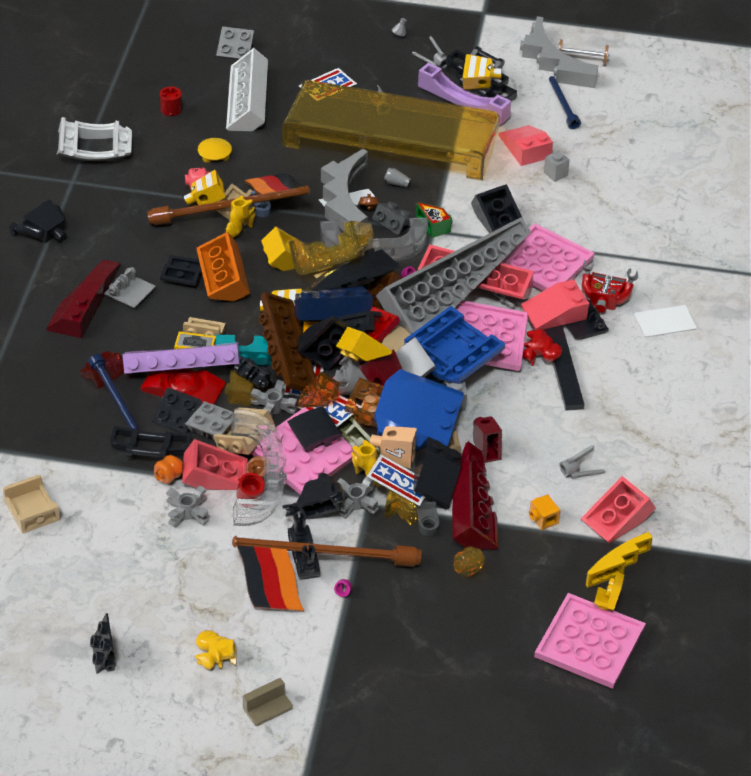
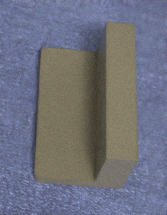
M281 678L243 695V709L255 726H259L293 709V704L285 695V683Z

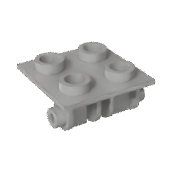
M222 26L216 56L234 59L242 58L251 50V45L254 44V30Z
M131 267L127 268L124 274H121L113 284L109 285V289L104 295L135 309L156 286L135 276L136 270Z
M204 401L185 425L188 426L191 432L201 436L206 435V438L211 437L214 440L213 436L215 434H224L237 416L235 412Z

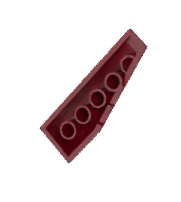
M103 259L59 304L46 330L82 338L121 263Z
M469 441L465 443L461 459V469L453 493L452 536L456 543L461 544L466 549H497L496 512H492L491 505L494 504L493 497L488 495L487 489L490 488V484L484 475L487 471L483 454L480 449Z

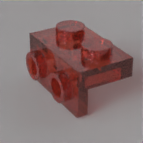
M109 351L101 353L105 360L104 368L111 380L124 373V364L120 353ZM86 363L85 367L79 370L83 378L93 379L96 388H101L105 385L98 371L92 369L89 363Z

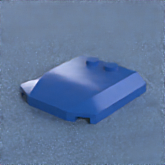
M452 306L404 339V345L414 337L418 340L437 367L431 372L433 376L458 384L505 349L504 342L492 334L487 337L464 321V315Z
M400 369L384 384L374 413V421L378 429L377 435L382 436L387 426L417 428L416 450L428 437L448 446L464 392Z

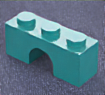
M216 334L215 345L235 343V335ZM254 336L253 343L248 346L239 345L240 356L252 359L256 365H272V357L267 353L268 343L263 336Z

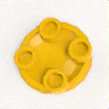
M221 138L206 139L198 146V153L202 156L204 162H211L212 160L226 161L230 158L232 151L230 143Z

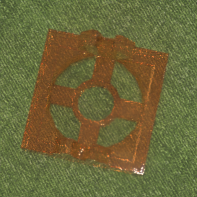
M359 377L345 405L344 411L353 413L357 422H360L361 419L364 420L365 425L369 424L371 420L374 421L375 412H369L368 410L371 406L378 405V397L381 396L384 386ZM371 395L376 400L369 403L365 401V397ZM356 398L363 401L362 409L356 405Z

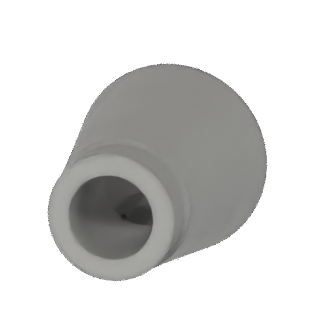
M388 168L384 181H387V184L408 188L411 178L395 168Z

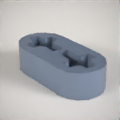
M253 190L251 196L258 194ZM270 201L252 204L255 207L254 211L257 216L267 217L270 215Z

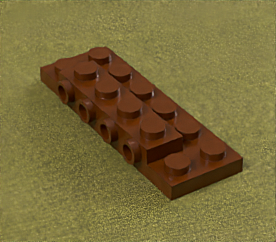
M264 292L260 295L264 311L259 316V323L262 324L264 329L263 338L268 343L267 353L272 357V369L275 370L277 376L284 379L287 388L313 395L319 390L311 360L298 353V337L302 334L299 320L295 316L294 302L291 299Z

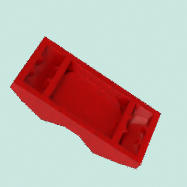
M186 368L150 371L140 390L163 397L167 387L201 399V404L205 401L215 405L226 387V382L206 370L192 371Z

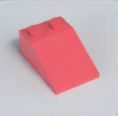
M527 125L498 134L520 166L545 160L546 156L552 154L553 141L545 131Z
M572 279L554 284L522 303L521 307L524 312L528 313L527 317L534 329L543 330L587 320L589 302L575 280Z
M194 439L184 452L182 483L196 488L201 485L205 489L237 490L238 479L247 473L248 458Z
M621 476L581 520L605 541L611 543L641 524L656 507L648 496Z

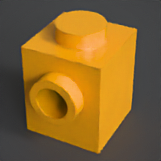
M547 494L531 501L529 517L532 521L536 522L541 530L559 524L561 510Z

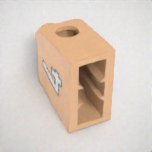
M387 426L382 436L372 434L370 443L374 447L380 448V455L387 457L402 467L411 469L415 458L417 428Z

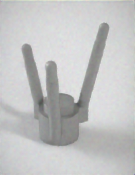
M432 36L429 39L438 51L433 57L434 62L414 51L412 52L416 57L441 69L448 67L446 64L447 56L441 51Z
M594 445L560 462L559 466L563 475L566 477L570 475L573 479L578 476L604 473V469L577 472L580 469L578 459L593 451Z

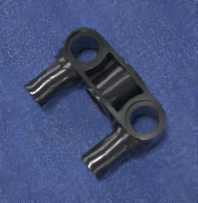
M298 512L294 514V524L291 528H288L289 542L314 544L309 525H306L307 516L304 512H300V517H298ZM307 545L303 546L302 552L292 551L299 579L320 575L319 562L313 545H308V550Z

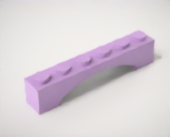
M427 63L419 70L418 87L499 125H502L510 117L511 100L498 94L494 98L472 94L453 83L445 76L441 68L431 63Z
M239 342L183 349L131 351L123 354L124 373L239 364L241 360L239 358Z

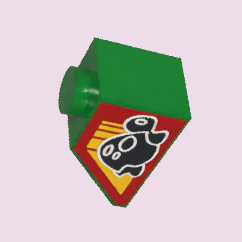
M421 202L416 203V217L431 238L451 232L453 220L444 208Z

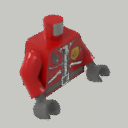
M584 260L582 267L585 274L582 277V290L586 298L590 299L599 313L605 312L606 309L615 310L617 305H621L630 298L634 286L633 281H636L639 276L638 271H636L634 276H630L631 268L628 269V282L624 278L592 272L591 275L590 271L593 270L594 262L592 260L591 267H586V260Z

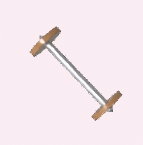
M560 39L559 47H557L562 52L604 57L603 65H606L607 57L610 56L608 53L609 45H606L605 53L563 48V40Z

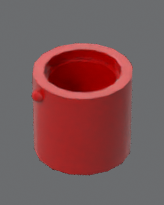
M165 87L160 91L161 113L166 116H176L182 112V93L180 89Z
M246 473L238 479L236 496L242 505L253 507L261 501L262 495L265 492V484L260 475Z

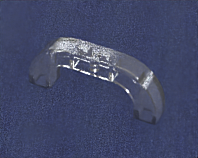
M409 218V232L406 235L398 238L351 239L340 232L338 221L320 222L322 246L330 255L343 261L350 260V256L357 253L363 255L364 250L374 248L375 251L383 249L395 261L405 260L420 253L427 243V218Z
M234 409L231 416V435L246 436L255 440L263 452L264 494L256 499H236L233 506V526H251L270 517L282 497L284 485H286L287 474L283 471V467L286 465V455H283L282 440L278 430L266 417L254 411Z

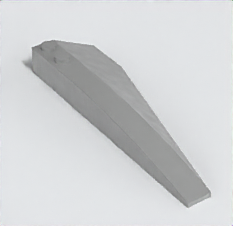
M520 217L388 285L376 297L386 312L399 317V325L405 328L411 335L448 307L452 306L455 308L531 231L523 218Z

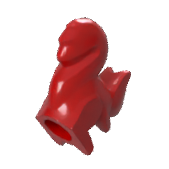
M537 329L527 332V336L531 340L524 343V347L527 348L523 351L522 357L530 362L532 366H534L538 355H542L546 361H554L561 356L562 347L558 343H553V339L545 331Z

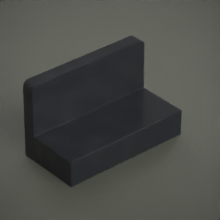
M364 311L340 316L339 319L359 331L367 332L375 330L374 318L382 316V312Z

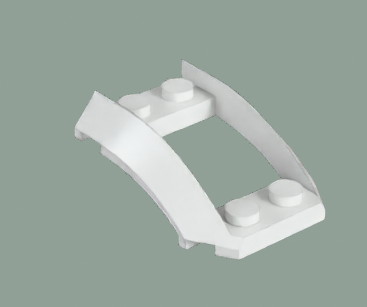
M64 117L61 118L58 130L59 147L56 155L80 161H107L130 156L132 130L127 126L123 128L119 125V121L116 120L115 123L89 124L79 121L72 123L65 121ZM78 138H113V150L105 152L77 149Z

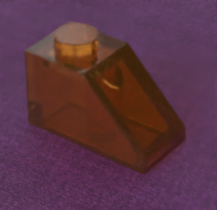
M321 371L300 393L297 406L300 408L327 407L339 397L340 382Z

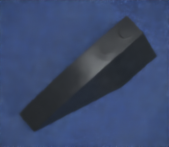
M374 248L364 250L363 255L360 253L351 255L350 260L331 268L314 280L303 291L314 292L341 289L397 269L399 264L383 249L375 251Z

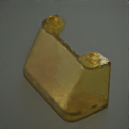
M357 221L343 223L345 230L342 234L338 235L340 244L329 248L320 241L312 243L301 242L297 239L290 241L289 246L296 272L300 275H309L357 259L373 239L372 224Z

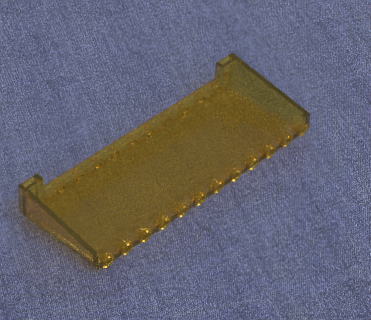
M306 80L303 82L282 124V146L299 149L300 137L466 165V178L483 181L499 128L500 116L498 113L490 110Z

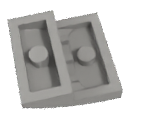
M415 337L396 352L404 371L424 378L437 368Z

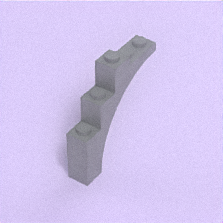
M537 16L536 22L532 23L530 34L525 35L524 41L521 40L520 50H522V57L537 59L539 70L554 72L557 83L595 88L599 65L574 59L557 49L544 32L543 17Z
M365 149L354 153L339 164L333 160L321 168V182L325 184L323 186V200L327 202L325 204V218L353 238L367 230L368 217L356 207L348 193V187L352 179L360 170L368 165V151Z

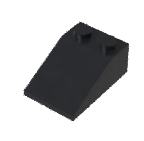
M507 184L476 194L471 202L477 218L489 233L522 217Z
M333 315L310 326L298 337V353L329 370L343 356L340 354L342 350L337 348L336 345L346 328H356Z
M428 437L415 452L413 491L448 508L461 469L462 454L455 449L447 447L440 441Z

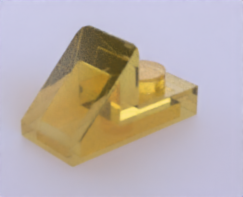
M389 489L385 504V518L398 513L400 518L404 519L409 525L415 523L417 508L410 500Z

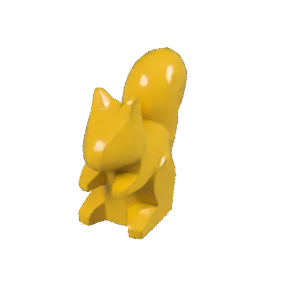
M239 196L231 202V213L226 232L232 238L239 236L242 231V223L250 228L253 227L255 207L249 208L253 202L251 199L245 200L244 196Z
M364 440L363 445L360 447H352L354 452L351 455L356 474L364 470L367 476L377 461V451L371 443ZM376 481L373 482L374 484H376V487L382 486L380 483Z
M204 630L197 635V647L203 651H208L195 655V658L198 659V665H202L206 669H212L216 663L219 668H222L223 660L228 659L233 665H236L237 649L233 639L219 636L213 630Z

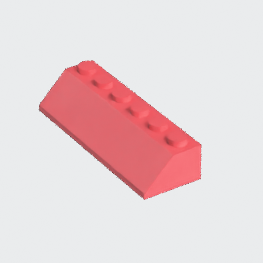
M429 244L418 270L454 251ZM500 263L477 288L519 299H527L533 286L534 271Z

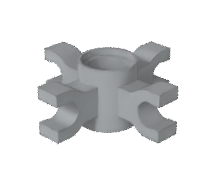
M277 380L275 388L267 390L266 393L254 388L251 392V404L265 405L263 410H268L271 417L282 410L290 414H295L297 410L295 406L297 399L282 397L285 393V389H283L284 381Z
M366 476L361 484L355 483L349 485L341 478L337 481L341 484L345 496L348 497L341 503L340 516L346 519L353 509L365 508L373 515L379 510L376 506L378 501L366 496L376 487L373 479Z
M200 485L193 494L183 493L180 495L171 487L166 492V495L170 496L167 499V503L175 505L177 508L168 513V516L171 518L168 523L176 527L182 519L190 520L193 518L202 525L208 522L209 518L206 517L208 510L198 506V504L203 503L207 499L203 495L206 489Z

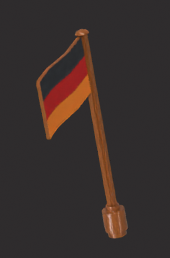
M287 173L244 180L245 184L251 186L258 194L244 197L245 200L251 199L252 204L310 194V187L308 185L302 186ZM235 199L174 210L169 209V206L152 208L150 211H147L149 224H154V226L172 223L171 219L175 217L231 208V202Z
M234 536L232 539V546L234 548L237 547L244 566L250 601L254 608L304 612L297 593L294 569L287 551L302 552V548L307 545V550L308 545H313L315 553L390 559L394 561L395 566L415 567V565L419 566L421 563V549L413 546L396 545L395 549L381 550L240 538Z

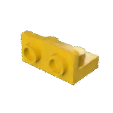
M616 572L615 578H610L607 590L598 587L594 604H597L603 610H614L622 588L624 574Z

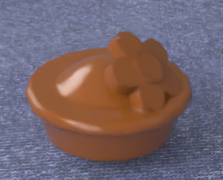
M371 194L360 197L358 204L368 207L369 211L376 209L378 203H380L378 197H371Z
M262 456L253 457L247 463L246 472L256 473L264 478L269 472V462Z

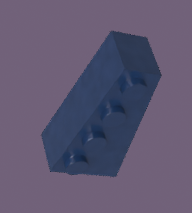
M363 286L314 292L301 291V293L295 294V316L298 320H325L333 315L339 318L340 316L370 311L373 304V296Z

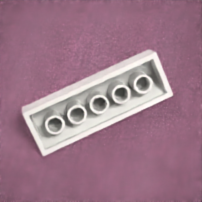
M255 48L231 65L226 124L228 131H254L265 122L268 59Z

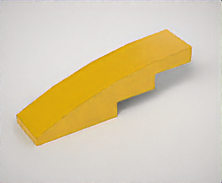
M646 532L632 538L601 558L587 572V588L608 581L610 578H615L616 572L624 574L626 566L637 563L639 554L651 550L652 535Z

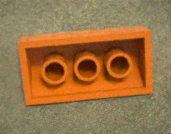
M228 232L196 248L209 299L236 301L250 294L238 244Z

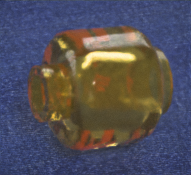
M466 547L455 554L453 567L458 574L469 577L483 568L485 558L478 548Z

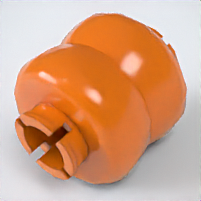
M168 455L163 460L156 462L154 465V476L158 481L169 484L175 478H179L182 475L183 463L178 457Z

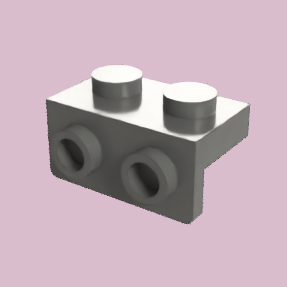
M390 201L388 203H378L372 217L374 221L397 235L401 234L404 226L414 225L416 218L411 216L409 211L399 209L396 203Z

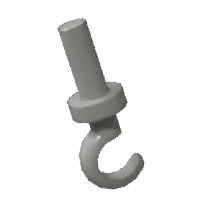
M493 292L500 299L501 304H507L512 309L515 308V305L509 301V297Z

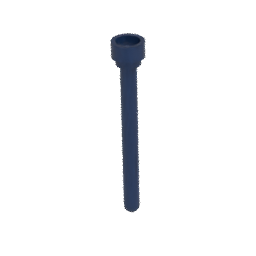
M550 76L549 81L567 115L566 123L570 129H577L581 125L579 116L573 114L555 77Z
M101 354L93 355L88 360L90 367L98 371L131 429H139L104 368L105 360Z

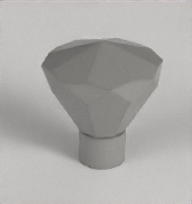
M401 18L400 22L392 28V32L399 36H406L405 25L407 20Z

